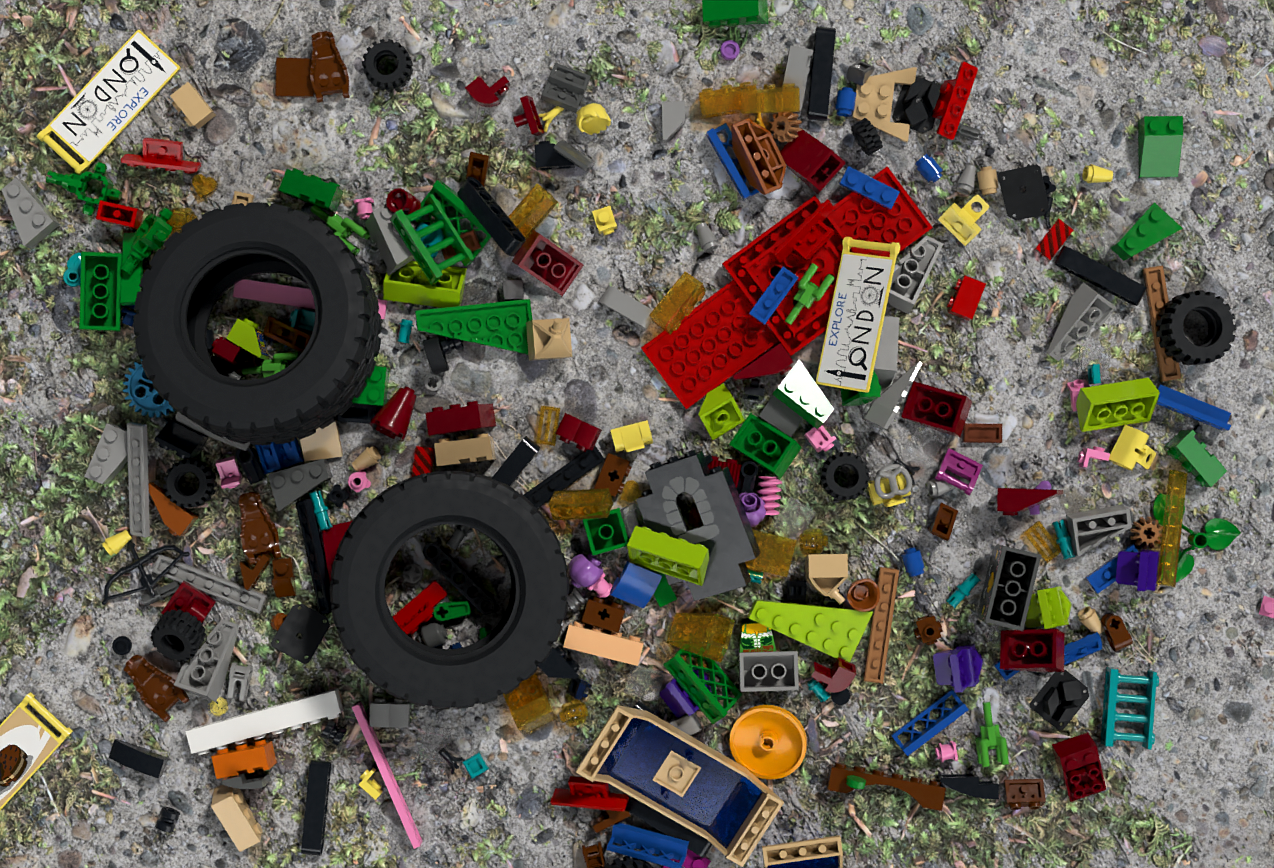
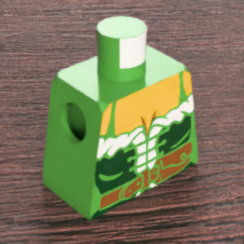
M749 619L750 622L741 623L739 652H776L771 628Z

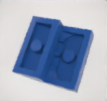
M294 438L292 442L276 445L272 442L270 445H255L265 474L304 461L297 438Z
M627 561L620 578H616L609 595L644 608L657 589L662 575Z

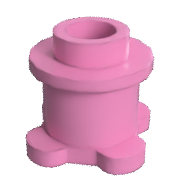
M371 197L353 200V204L357 207L356 217H360V220H367L373 212L371 203H374V200Z
M363 470L349 476L348 484L354 492L358 493L364 488L371 486V481L367 479V473ZM357 478L361 480L360 485L356 484Z
M604 572L595 584L587 587L589 591L593 589L597 593L598 598L608 597L613 586L604 579L606 576Z
M950 741V744L944 745L938 743V747L935 748L937 759H940L941 762L949 759L958 761L955 742Z

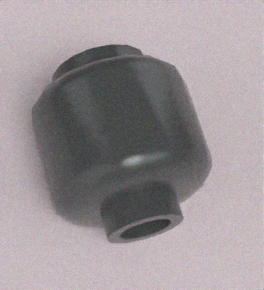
M438 622L423 626L418 638L421 644L437 648L446 643L448 634L443 624L440 625Z

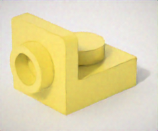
M611 206L592 211L599 234L609 235L615 232L614 229H617V224Z
M373 767L371 771L366 769L359 777L362 781L358 785L376 800L383 790L380 789L382 786L373 779L371 781L369 779L376 771Z

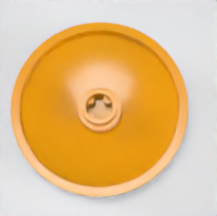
M758 705L747 709L736 719L730 733V750L735 761L761 779L772 780L790 775L801 765L807 750V737L801 722L791 712L774 705Z

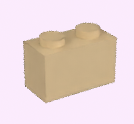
M189 82L170 95L174 100L172 105L178 112L182 110L186 115L184 120L190 127L195 126L199 129L216 116Z

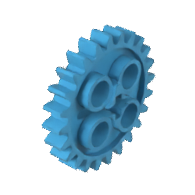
M134 362L136 368H128L131 375L125 374V377L129 380L128 382H123L124 385L128 386L123 392L129 393L125 400H132L129 406H136L135 412L142 410L141 415L146 416L148 413L150 418H153L155 414L157 418H161L162 412L168 416V410L175 412L176 410L165 399L162 404L157 403L156 399L160 394L153 387L139 382L141 379L153 384L152 381L147 379L142 362L141 364ZM142 387L146 389L144 397L139 395V390Z

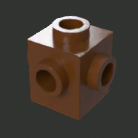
M933 614L913 620L916 627L913 629L916 640L920 639V642L923 644L931 645L938 642L937 639L942 638L940 632H943L942 626L939 621H936Z

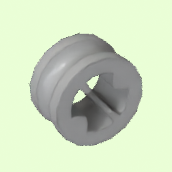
M430 374L425 378L424 384L428 390L437 391L442 387L443 381L440 376ZM434 377L433 379H438L437 387L433 388L434 386H429L430 378Z

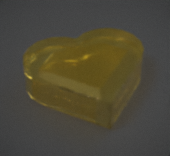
M197 174L192 179V184L201 199L215 192L218 188L217 181L211 177L206 178L202 174Z
M629 480L626 482L621 500L637 504L636 499L641 496L642 491L639 490V485L636 481Z

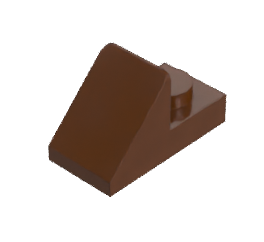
M470 152L466 179L469 176L476 178L485 188L487 172L491 165L490 156Z
M940 503L934 520L928 527V531L948 541L958 510Z
M267 553L262 556L259 555L255 560V564H253L255 567H252L245 561L240 562L246 590L253 589L273 559L272 556Z
M293 557L273 559L274 579L271 582L276 597L296 596Z
M626 809L623 812L606 810L608 815L602 814L596 817L595 822H593V828L598 833L631 816V813Z

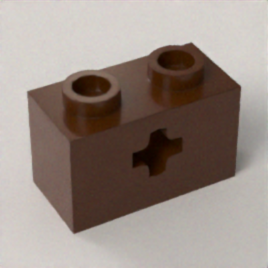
M608 453L594 489L614 497L617 494L621 495L625 485L621 483L623 477H628L632 468L629 465L630 461ZM616 470L619 479L611 481V477L608 474Z
M593 596V599H588L582 622L619 633L625 609L622 608L623 605L615 602H612L611 605L606 604L604 599ZM603 609H607V613L610 614V616H605V619L601 618L599 613Z

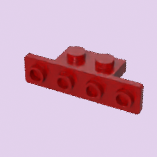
M965 61L961 62L955 79L944 80L932 115L937 119H941L937 134L949 140H954L978 72L977 67Z
M145 137L143 139V155L125 154L121 158V163H126L131 167L142 165L148 169L183 170L188 174L195 173L201 168L200 162L183 160V142Z
M827 199L824 203H821L811 216L805 218L803 224L797 230L791 232L789 238L777 246L773 255L779 263L793 250L807 261L834 235L833 231L823 223L834 211L830 200Z
M434 580L392 617L407 635H412L419 628L418 625L421 622H427L433 616V607L447 595V592Z
M570 776L568 781L570 789L556 788L550 801L551 805L623 812L629 797L627 794L610 793L608 783L592 782L584 777Z

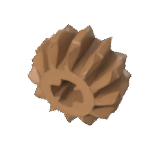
M780 110L778 114L772 115L774 121L769 122L772 125L769 131L774 132L773 138L778 139L779 142H792L793 138L799 137L797 131L802 130L799 127L802 121L797 120L799 116L797 113H793L792 110Z
M1140 517L1139 523L1133 522L1136 528L1130 529V532H1133L1135 535H1132L1130 538L1131 540H1136V546L1141 545L1142 549H1147L1149 546L1153 549L1155 548L1154 543H1161L1158 537H1163L1164 534L1159 533L1163 527L1157 526L1158 520L1152 521L1151 517H1146V519ZM1144 530L1150 531V534L1145 535Z

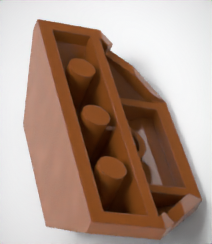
M749 118L732 124L733 151L749 184L763 195L781 189L786 164L771 132L761 125L754 123Z

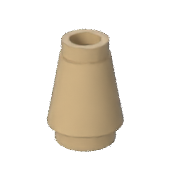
M374 446L367 447L352 462V466L359 472L379 463L381 455Z
M1087 606L1078 612V620L1093 634L1096 632L1101 634L1104 631L1095 609Z

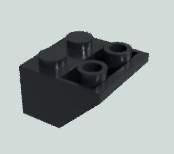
M169 420L154 440L159 442V447L168 451H176L175 455L183 459L199 458L209 437L175 420Z
M554 643L549 656L543 663L541 662L538 665L549 678L576 679L580 675L579 664L574 659H568L566 650L560 644L556 646Z

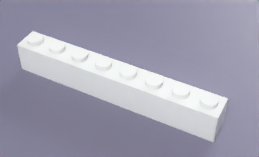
M337 688L190 728L185 732L191 754L198 752V755L210 752L209 749L216 747L217 750L227 748L229 743L235 742V745L245 743L247 738L253 737L254 740L264 738L265 734L269 732L275 735L284 732V728L291 727V730L300 728L302 723L309 722L310 725L319 723L321 718L328 717V720L339 717V713L344 711Z

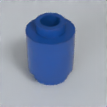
M843 87L842 90L837 91L835 110L838 116H852L857 94L853 92L852 88Z
M926 154L915 163L917 170L928 183L931 181L935 183L942 177L943 169L932 156L929 157Z
M915 547L905 549V553L901 556L906 573H909V577L923 574L925 566L920 550H916Z

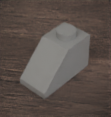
M662 101V143H667L685 124V118H689V107H685V101Z

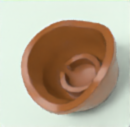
M864 578L850 584L847 600L855 610L867 612L877 606L880 599V590L876 582Z

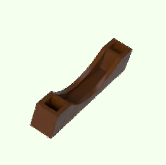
M835 762V765H829L826 781L827 790L849 793L854 788L846 785V779L848 775H854L865 779V786L875 784L892 786L911 795L923 808L942 811L946 788L938 780L930 779L929 782H926L917 776H911L909 779L904 778L903 774L892 772V775H888L878 769H873V772L866 771L865 767L862 766L849 768L846 767V764Z

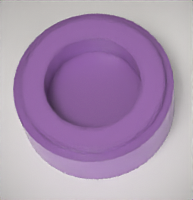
M733 40L725 41L720 49L721 56L728 61L736 59L740 51L739 45Z

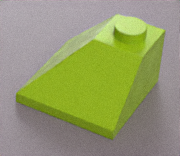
M724 383L707 393L698 414L712 440L745 421L738 405Z

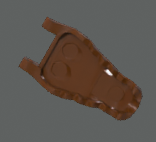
M328 31L315 33L312 35L313 51L310 79L317 103L323 102V96L342 93L344 99L350 98L348 71L335 45L333 33Z
M249 492L240 495L238 498L241 524L240 541L249 565L255 564L254 556L271 552L274 559L281 558L278 531L274 522L271 521L266 508H263L260 494Z
M134 655L126 662L123 670L133 679V684L136 687V691L140 693L141 700L145 706L157 714L165 723L171 718L167 711L179 700L184 704L190 700L185 690L174 686L175 679L148 663L141 655Z

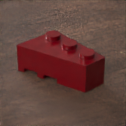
M478 401L467 402V406L461 407V404L449 405L450 409L446 410L443 407L432 408V412L425 413L429 436L496 426L493 404H478Z

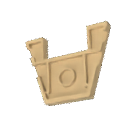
M917 67L870 76L863 85L856 84L857 94L852 118L857 121L867 118L874 128L907 143L910 124L890 122L894 85L911 86L916 79Z

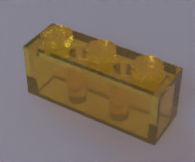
M751 82L741 83L738 87L725 85L720 87L721 89L719 90L706 88L698 94L701 119L759 109L756 84H751Z
M783 83V87H775V84H764V87L757 88L755 84H746L744 88H740L741 114L800 112L799 87L795 86V83Z
M537 183L508 217L525 239H527L532 230L537 228L558 201Z
M684 272L649 314L652 322L669 334L677 330L684 317L692 312L693 306L703 299L706 292L703 283L687 272Z
M609 488L555 491L549 503L553 520L608 518L613 506Z

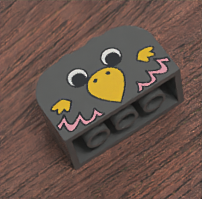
M999 544L994 547L979 603L978 618L980 620L1023 631L1041 559L1040 554Z

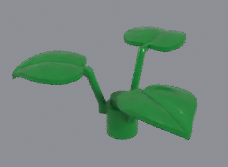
M1158 494L1153 503L1155 520H1158V523L1164 527H1169L1174 522L1189 533L1188 543L1190 547L1183 549L1182 552L1178 549H1171L1162 558L1164 573L1170 583H1176L1184 579L1192 571L1194 558L1192 555L1186 554L1187 551L1194 550L1195 547L1204 548L1207 545L1214 550H1222L1228 547L1241 534L1235 525L1221 518L1208 520L1204 525L1206 533L1190 530L1177 520L1184 515V503L1176 496Z

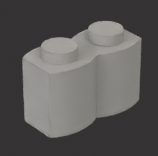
M375 698V701L370 703V727L407 728L410 726V703L406 702L405 699L398 698L394 699V702H386V698Z

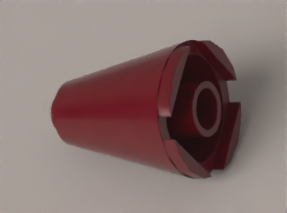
M407 386L399 388L372 418L370 425L375 424V429L392 439H395L397 436L400 438V442H404L417 398L414 394L415 391Z

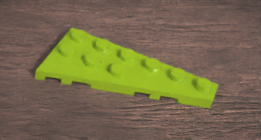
M755 600L747 618L834 658L839 657L850 662L873 611L861 612L849 608L843 609Z

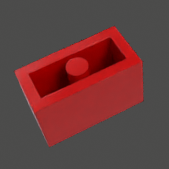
M100 200L96 219L101 222L137 230L142 223L144 211Z
M966 275L962 276L961 279L958 278L954 286L956 290L954 297L951 296L947 303V307H949L947 313L968 321L972 320L986 283Z

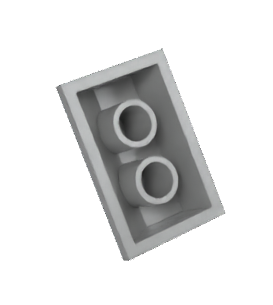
M798 651L739 652L740 692L799 690Z

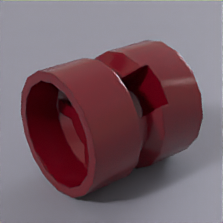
M401 188L392 190L386 198L387 208L393 213L402 209L404 214L408 215L421 208L420 200Z

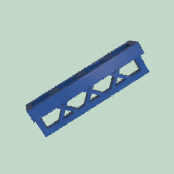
M725 123L716 129L712 128L707 131L706 136L743 201L759 193L757 189L752 192L748 190L745 184L746 176L740 175L736 169V165L739 163L737 157L736 159L730 158L726 151L727 147L733 148L732 144H729V139L732 142V133L728 125ZM724 129L728 135L726 143L720 141L717 135L718 132Z
M1158 384L1157 389L1160 394L1156 405L1218 430H1230L1231 425L1227 423L1231 415L1230 412Z
M951 689L896 730L891 736L902 751L909 756L969 709ZM952 695L958 704L952 708L945 707V700ZM941 709L938 719H929L931 710ZM918 720L926 721L925 729L922 731L914 730L915 722ZM902 732H910V740L902 744L897 736Z
M617 822L613 825L612 836L607 845V850L670 868H682L687 857L689 841ZM614 842H615V843H618V844H622L623 846H617V845H613V844H614ZM670 859H676V860H680V861H679V862H675V861H671Z

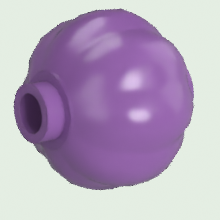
M741 493L739 497L750 526L755 527L766 516L765 502L755 493Z
M591 553L589 555L579 554L573 557L568 566V572L572 578L570 582L579 589L581 586L590 587L594 585L603 574V568L600 565L602 563L601 560Z

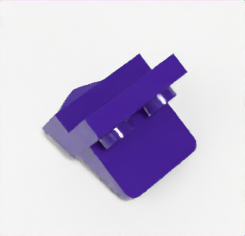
M1120 551L1117 560L1116 582L1118 584L1137 586V591L1157 590V584L1164 572L1160 551Z
M974 644L959 646L953 650L936 652L933 655L938 685H952L955 693L963 692L967 687H975L980 682L979 675L984 660Z
M693 670V672L699 678V672L697 670ZM704 672V679L709 680L708 674ZM674 678L659 693L677 718L682 717L686 713L691 716L699 709ZM705 685V686L708 688V690L711 692V686H710V685Z

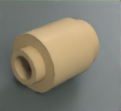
M992 166L980 168L981 171L977 172L979 191H981L982 195L997 193V188L999 187L996 169H992Z

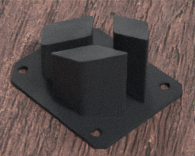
M916 77L915 82L911 86L902 85L892 115L895 122L910 124V129L921 133L932 130L936 119L932 115L940 95L941 85L935 83V81L925 80V77ZM917 98H922L923 102L917 103L916 100Z
M1028 164L1026 167L1020 168L1018 166L1017 169L999 173V183L1008 217L1014 220L1042 216L1049 209V203L1040 166ZM1022 186L1026 187L1024 192L1020 191Z
M304 604L292 606L273 638L271 645L295 660L307 664L330 627L328 618ZM301 633L303 638L297 639L296 635Z
M1064 670V675H1061V672H1054L1030 702V708L1056 729L1063 730L1089 698L1088 687L1067 670Z

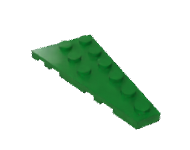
M530 299L415 311L417 331L528 355L526 322L533 320Z

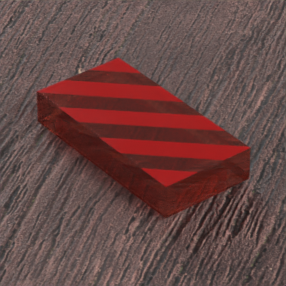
M1057 219L1034 250L1050 261L1074 230L1062 220Z
M416 446L412 477L433 471L435 448Z

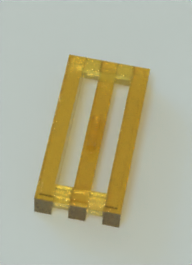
M541 405L536 443L555 446L561 408ZM545 410H548L545 438L541 440ZM552 411H556L551 442L548 441Z
M1036 521L1034 525L1023 531L1024 535L1046 563L1061 553L1060 547L1040 521ZM1037 527L1056 550L1054 553L1036 531ZM1030 532H1032L1036 536V538L1039 540L1042 546L1046 549V551L1050 555L1049 557L1044 553V551L1041 549L1038 543L1034 540Z

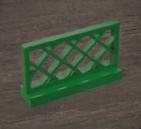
M437 180L421 202V208L425 206L427 198L436 192L441 197L442 209L445 214V207L452 206L455 208L456 217L449 218V220L457 219V233L461 235V232L472 230L483 231L487 237L483 242H479L481 248L473 251L472 256L475 259L492 237L460 199L458 194L443 181ZM429 213L430 220L423 221L421 218L416 219V221L418 223L423 222L425 224H427L426 222H430L431 225L435 222V219H433L432 214ZM467 218L470 221L471 229L461 230L460 219Z
M694 636L663 664L712 724L727 715V711L742 696V693ZM690 644L695 647L696 653L691 652ZM680 655L686 656V661H687V663L684 661V659H683ZM691 657L697 658L698 666L692 665ZM702 660L708 663L709 668L703 667ZM693 670H697L699 672V678L693 672ZM704 672L709 673L710 681L704 679ZM715 675L720 677L721 683L715 682ZM705 685H710V686H711V692L708 690V688H707ZM716 687L722 688V696L717 695ZM727 689L734 694V698L728 697ZM718 700H723L724 708L718 702Z

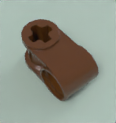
M1111 613L1102 616L1101 624L1109 645L1114 652L1133 644L1132 637L1121 617Z
M601 841L587 847L582 845L587 868H605Z

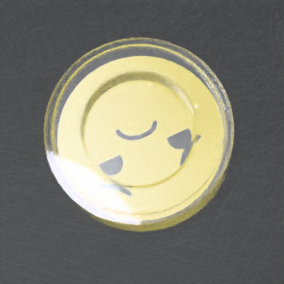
M218 697L216 702L210 701L208 704V711L214 717L223 716L228 710V703L222 697Z

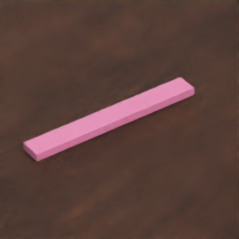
M242 279L234 285V298L315 310L311 289ZM377 299L379 304L378 313L381 319L385 320L388 301Z
M359 702L352 706V710L411 844L415 849L422 844V838L373 727H370V720L364 706Z

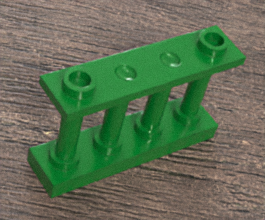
M433 194L425 201V207L408 215L404 214L402 209H400L390 219L431 285L443 275L442 270L460 261L467 267L474 259L471 250L466 247L443 211L440 201ZM428 213L432 214L436 221L435 223L419 231L414 230L411 225L412 221ZM441 229L446 239L428 248L425 247L421 238ZM451 245L457 255L439 264L435 263L431 255Z

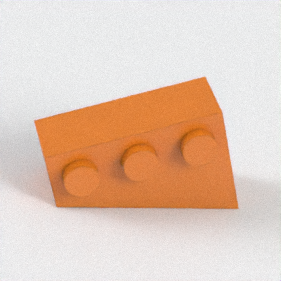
M266 739L254 741V745L247 746V743L239 744L233 750H228V747L216 750L217 753L211 756L216 779L236 776L245 772L253 773L255 772L254 770L258 769L269 770L277 763L272 741L266 742Z

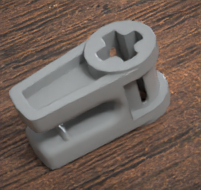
M235 662L232 663L229 673L230 680L227 699L235 697L236 690L238 689L237 684L240 681L239 700L246 701L253 673L252 665L246 667Z

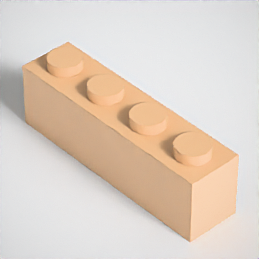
M574 621L573 624L569 623L564 648L638 666L644 644L643 641H640V637L630 635L627 638L623 637L621 632H603V628L592 626V628L584 627L585 623Z

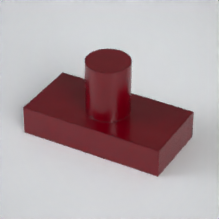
M528 95L521 97L520 100L525 113L513 117L516 127L529 124L532 135L539 136L544 134L533 97Z

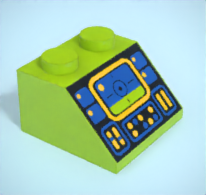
M244 318V320L237 319L226 339L255 356L268 360L267 346L263 331L258 329L259 325L247 318Z

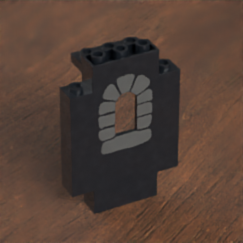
M695 450L684 453V457L678 458V456L668 458L666 463L661 464L658 461L649 465L650 468L645 471V475L651 489L642 491L641 496L636 501L647 528L657 533L663 532L670 537L682 538L689 543L701 544L708 548L709 561L703 585L700 586L687 581L694 601L747 586L751 581V577L745 562L756 559L761 552L729 468L717 466L709 470L708 464L713 461L711 453L704 455L703 451L695 452ZM686 492L692 495L703 526L687 530L677 504V496L680 493ZM665 574L669 585L684 581Z

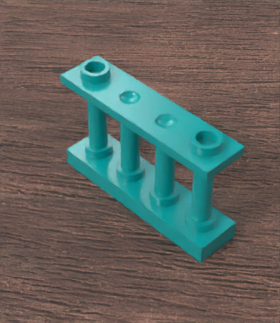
M1106 667L1101 744L1113 747V742L1116 740L1143 742L1142 746L1144 748L1152 750V745L1155 743V734L1153 733L1156 687L1159 686L1157 672L1148 670L1147 677L1121 675L1119 669ZM1120 682L1147 684L1146 696L1119 694L1117 686ZM1116 703H1145V715L1118 713L1116 711ZM1115 722L1144 723L1143 734L1116 732L1114 730Z

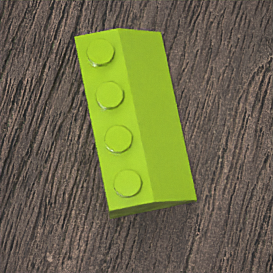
M410 261L389 276L386 272L383 282L384 300L440 308L461 306L467 268L450 266L442 270L443 275L431 285L418 263Z
M1149 378L1080 388L1076 401L1081 432L1150 421L1160 392Z
M635 526L627 544L631 563L700 586L703 585L709 561L708 548L701 544L689 543L682 538L670 537L663 532H654L647 527Z

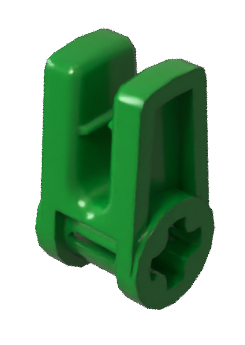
M468 600L442 602L434 609V616L439 621L471 613V605ZM441 607L448 611L445 617L442 614H438Z

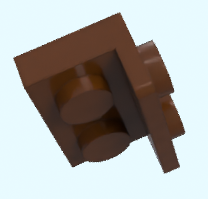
M1008 779L1003 781L1005 793L1004 807H1010V810H1019L1021 807L1039 809L1046 802L1043 779Z

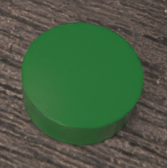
M854 775L847 776V786L854 789L865 788V779Z

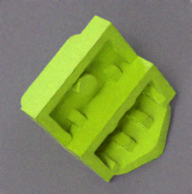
M1061 586L1037 590L1036 594H1032L1025 621L1027 628L1044 626L1045 629L1069 624L1068 619L1072 603L1062 591Z

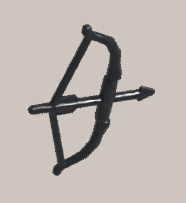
M129 541L127 543V550L131 551L135 561L122 566L109 578L105 585L102 605L107 604L108 600L147 589L151 597H155L152 586L182 557L189 556L190 552H184L175 545H164L150 550L149 553L139 558L134 548L136 545ZM166 550L178 552L180 555L156 579L153 580L150 574H146L142 564L151 560L152 557ZM138 567L142 575L140 581L143 587L109 596V587L113 581Z

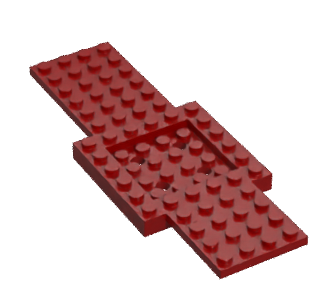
M888 166L872 178L900 191L891 210L855 192H851L833 206L834 211L823 221L833 231L834 235L813 256L806 261L793 250L779 263L773 255L777 246L789 238L791 232L797 230L803 224L805 218L811 216L821 204L814 195L722 263L723 268L732 279L731 282L641 347L685 409L691 407L707 395L708 392L718 387L777 342L782 344L791 357L826 331L843 251L842 243L844 237L888 244L896 242L900 244L899 252H901L933 228ZM851 247L850 249L852 253L890 257L889 251ZM814 263L818 266V269L810 282L820 287L825 276L828 274L835 278V282L829 286L819 301H814L809 309L803 307L790 325L785 320L794 308L793 297L799 290L797 285L810 265ZM784 266L799 278L766 324L763 325L749 313L775 278L770 273L771 268L779 267L781 269Z

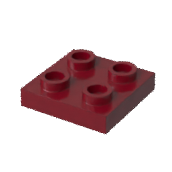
M183 580L161 613L164 614L166 611L170 612L173 609L178 611L179 609L183 612H189L190 615L197 617V620L202 623L216 601Z

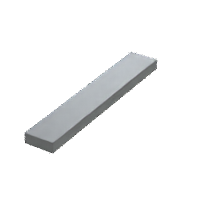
M130 422L127 423L130 535L146 538L150 536L147 425Z
M159 554L152 572L160 575L175 559ZM178 561L164 575V577L179 583L185 580L202 592L258 614L261 613L268 596L255 590L248 591L240 584Z

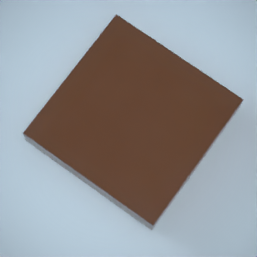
M276 57V97L315 98L310 79L312 58Z

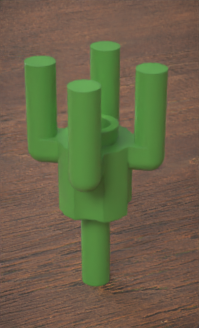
M313 205L310 210L327 223L326 226L341 238L354 255H358L360 249L347 240L352 232L366 240L371 237L367 230L349 218L343 219L338 214H334L331 217L316 205Z
M814 263L810 265L797 285L799 290L793 297L797 303L785 320L790 325L803 307L809 309L814 301H819L835 279L832 275L828 274L820 287L810 282L818 269V266Z
M276 353L273 355V360H264L262 366L242 367V374L263 373L264 378L274 375L292 364L300 356V353Z
M982 702L985 724L980 726L981 737H977L975 740L978 764H982V767H989L988 749H996L997 762H1001V765L1009 764L1006 738L1000 735L999 724H993L990 702Z

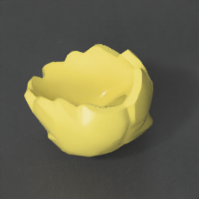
M587 104L576 112V124L582 133L585 132L589 135L598 134L600 131L606 130L607 126L611 124L609 115L600 104Z

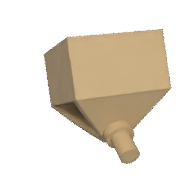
M569 318L531 320L526 322L529 361L572 357Z
M808 554L805 556V580L818 593L825 597L829 596L831 599L834 598L841 605L845 598L839 593L837 588L848 578V555Z

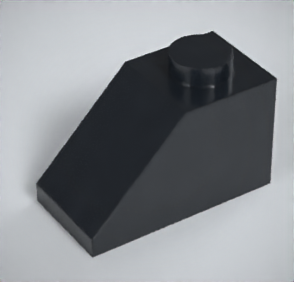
M540 141L539 144L534 145L537 171L575 168V164L554 150V143L550 144V141Z

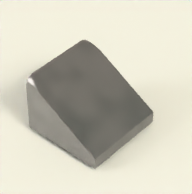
M859 60L849 66L847 80L863 85L873 73L875 67Z
M522 280L503 281L505 301L524 299Z

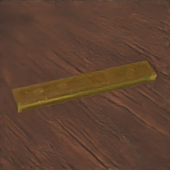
M1169 470L1157 584L1168 587H1175L1188 476V473L1178 470Z

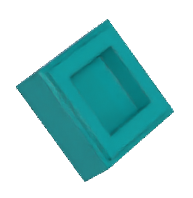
M1100 364L1088 365V384L1101 383Z
M480 752L462 762L472 779L489 769Z

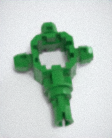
M97 162L93 169L94 173L86 171L81 175L74 173L63 175L49 170L47 175H50L52 178L46 176L47 183L60 185L62 188L67 189L68 192L75 193L78 199L86 202V204H83L82 209L85 215L92 216L96 210L95 205L99 206L100 200L109 202L110 199L119 201L122 197V192L113 188L114 185L111 179L103 176L107 170V166L104 163ZM91 179L102 181L105 185L102 188V197H99V199L86 197L85 190L87 191V183Z
M166 207L158 213L159 216L152 213L146 216L135 232L134 237L137 239L131 246L130 256L120 267L131 275L139 262L148 258L153 250L157 251L161 248L172 232L173 227L166 222L170 221L173 212Z

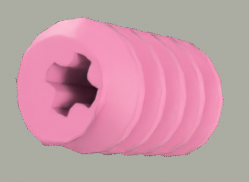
M758 476V478L763 480V482L758 483V486L763 489L757 490V493L762 495L761 498L765 502V515L775 516L780 514L774 508L780 507V504L775 502V500L781 499V496L776 493L782 489L776 485L782 484V481L777 479V477Z

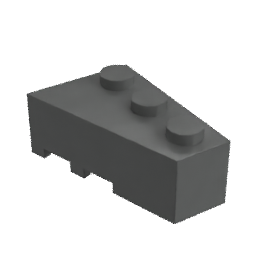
M320 459L268 474L278 512L285 510L291 504L332 478L328 459Z

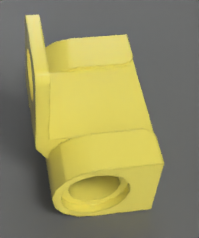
M975 195L963 208H960L954 202L938 220L966 246L982 230L975 222L989 209V205L979 195ZM972 203H981L982 210L980 212L973 211Z
M648 420L610 430L616 453L626 451L627 453L645 448L644 445L653 443Z
M1125 425L1110 454L1109 460L1115 465L1130 471L1133 470L1136 463L1148 470L1156 456V452L1145 445L1149 438L1148 434ZM1150 454V458H1149L1148 462L1146 463V459H1147L1148 455Z
M902 473L896 475L898 489L902 490L906 487V479ZM881 478V490L883 493H890L891 489L888 478ZM874 481L868 482L867 489L873 506L883 503L884 506L891 507L905 503L906 500L902 497L911 495V492L901 496L895 495L891 499H882L875 491Z

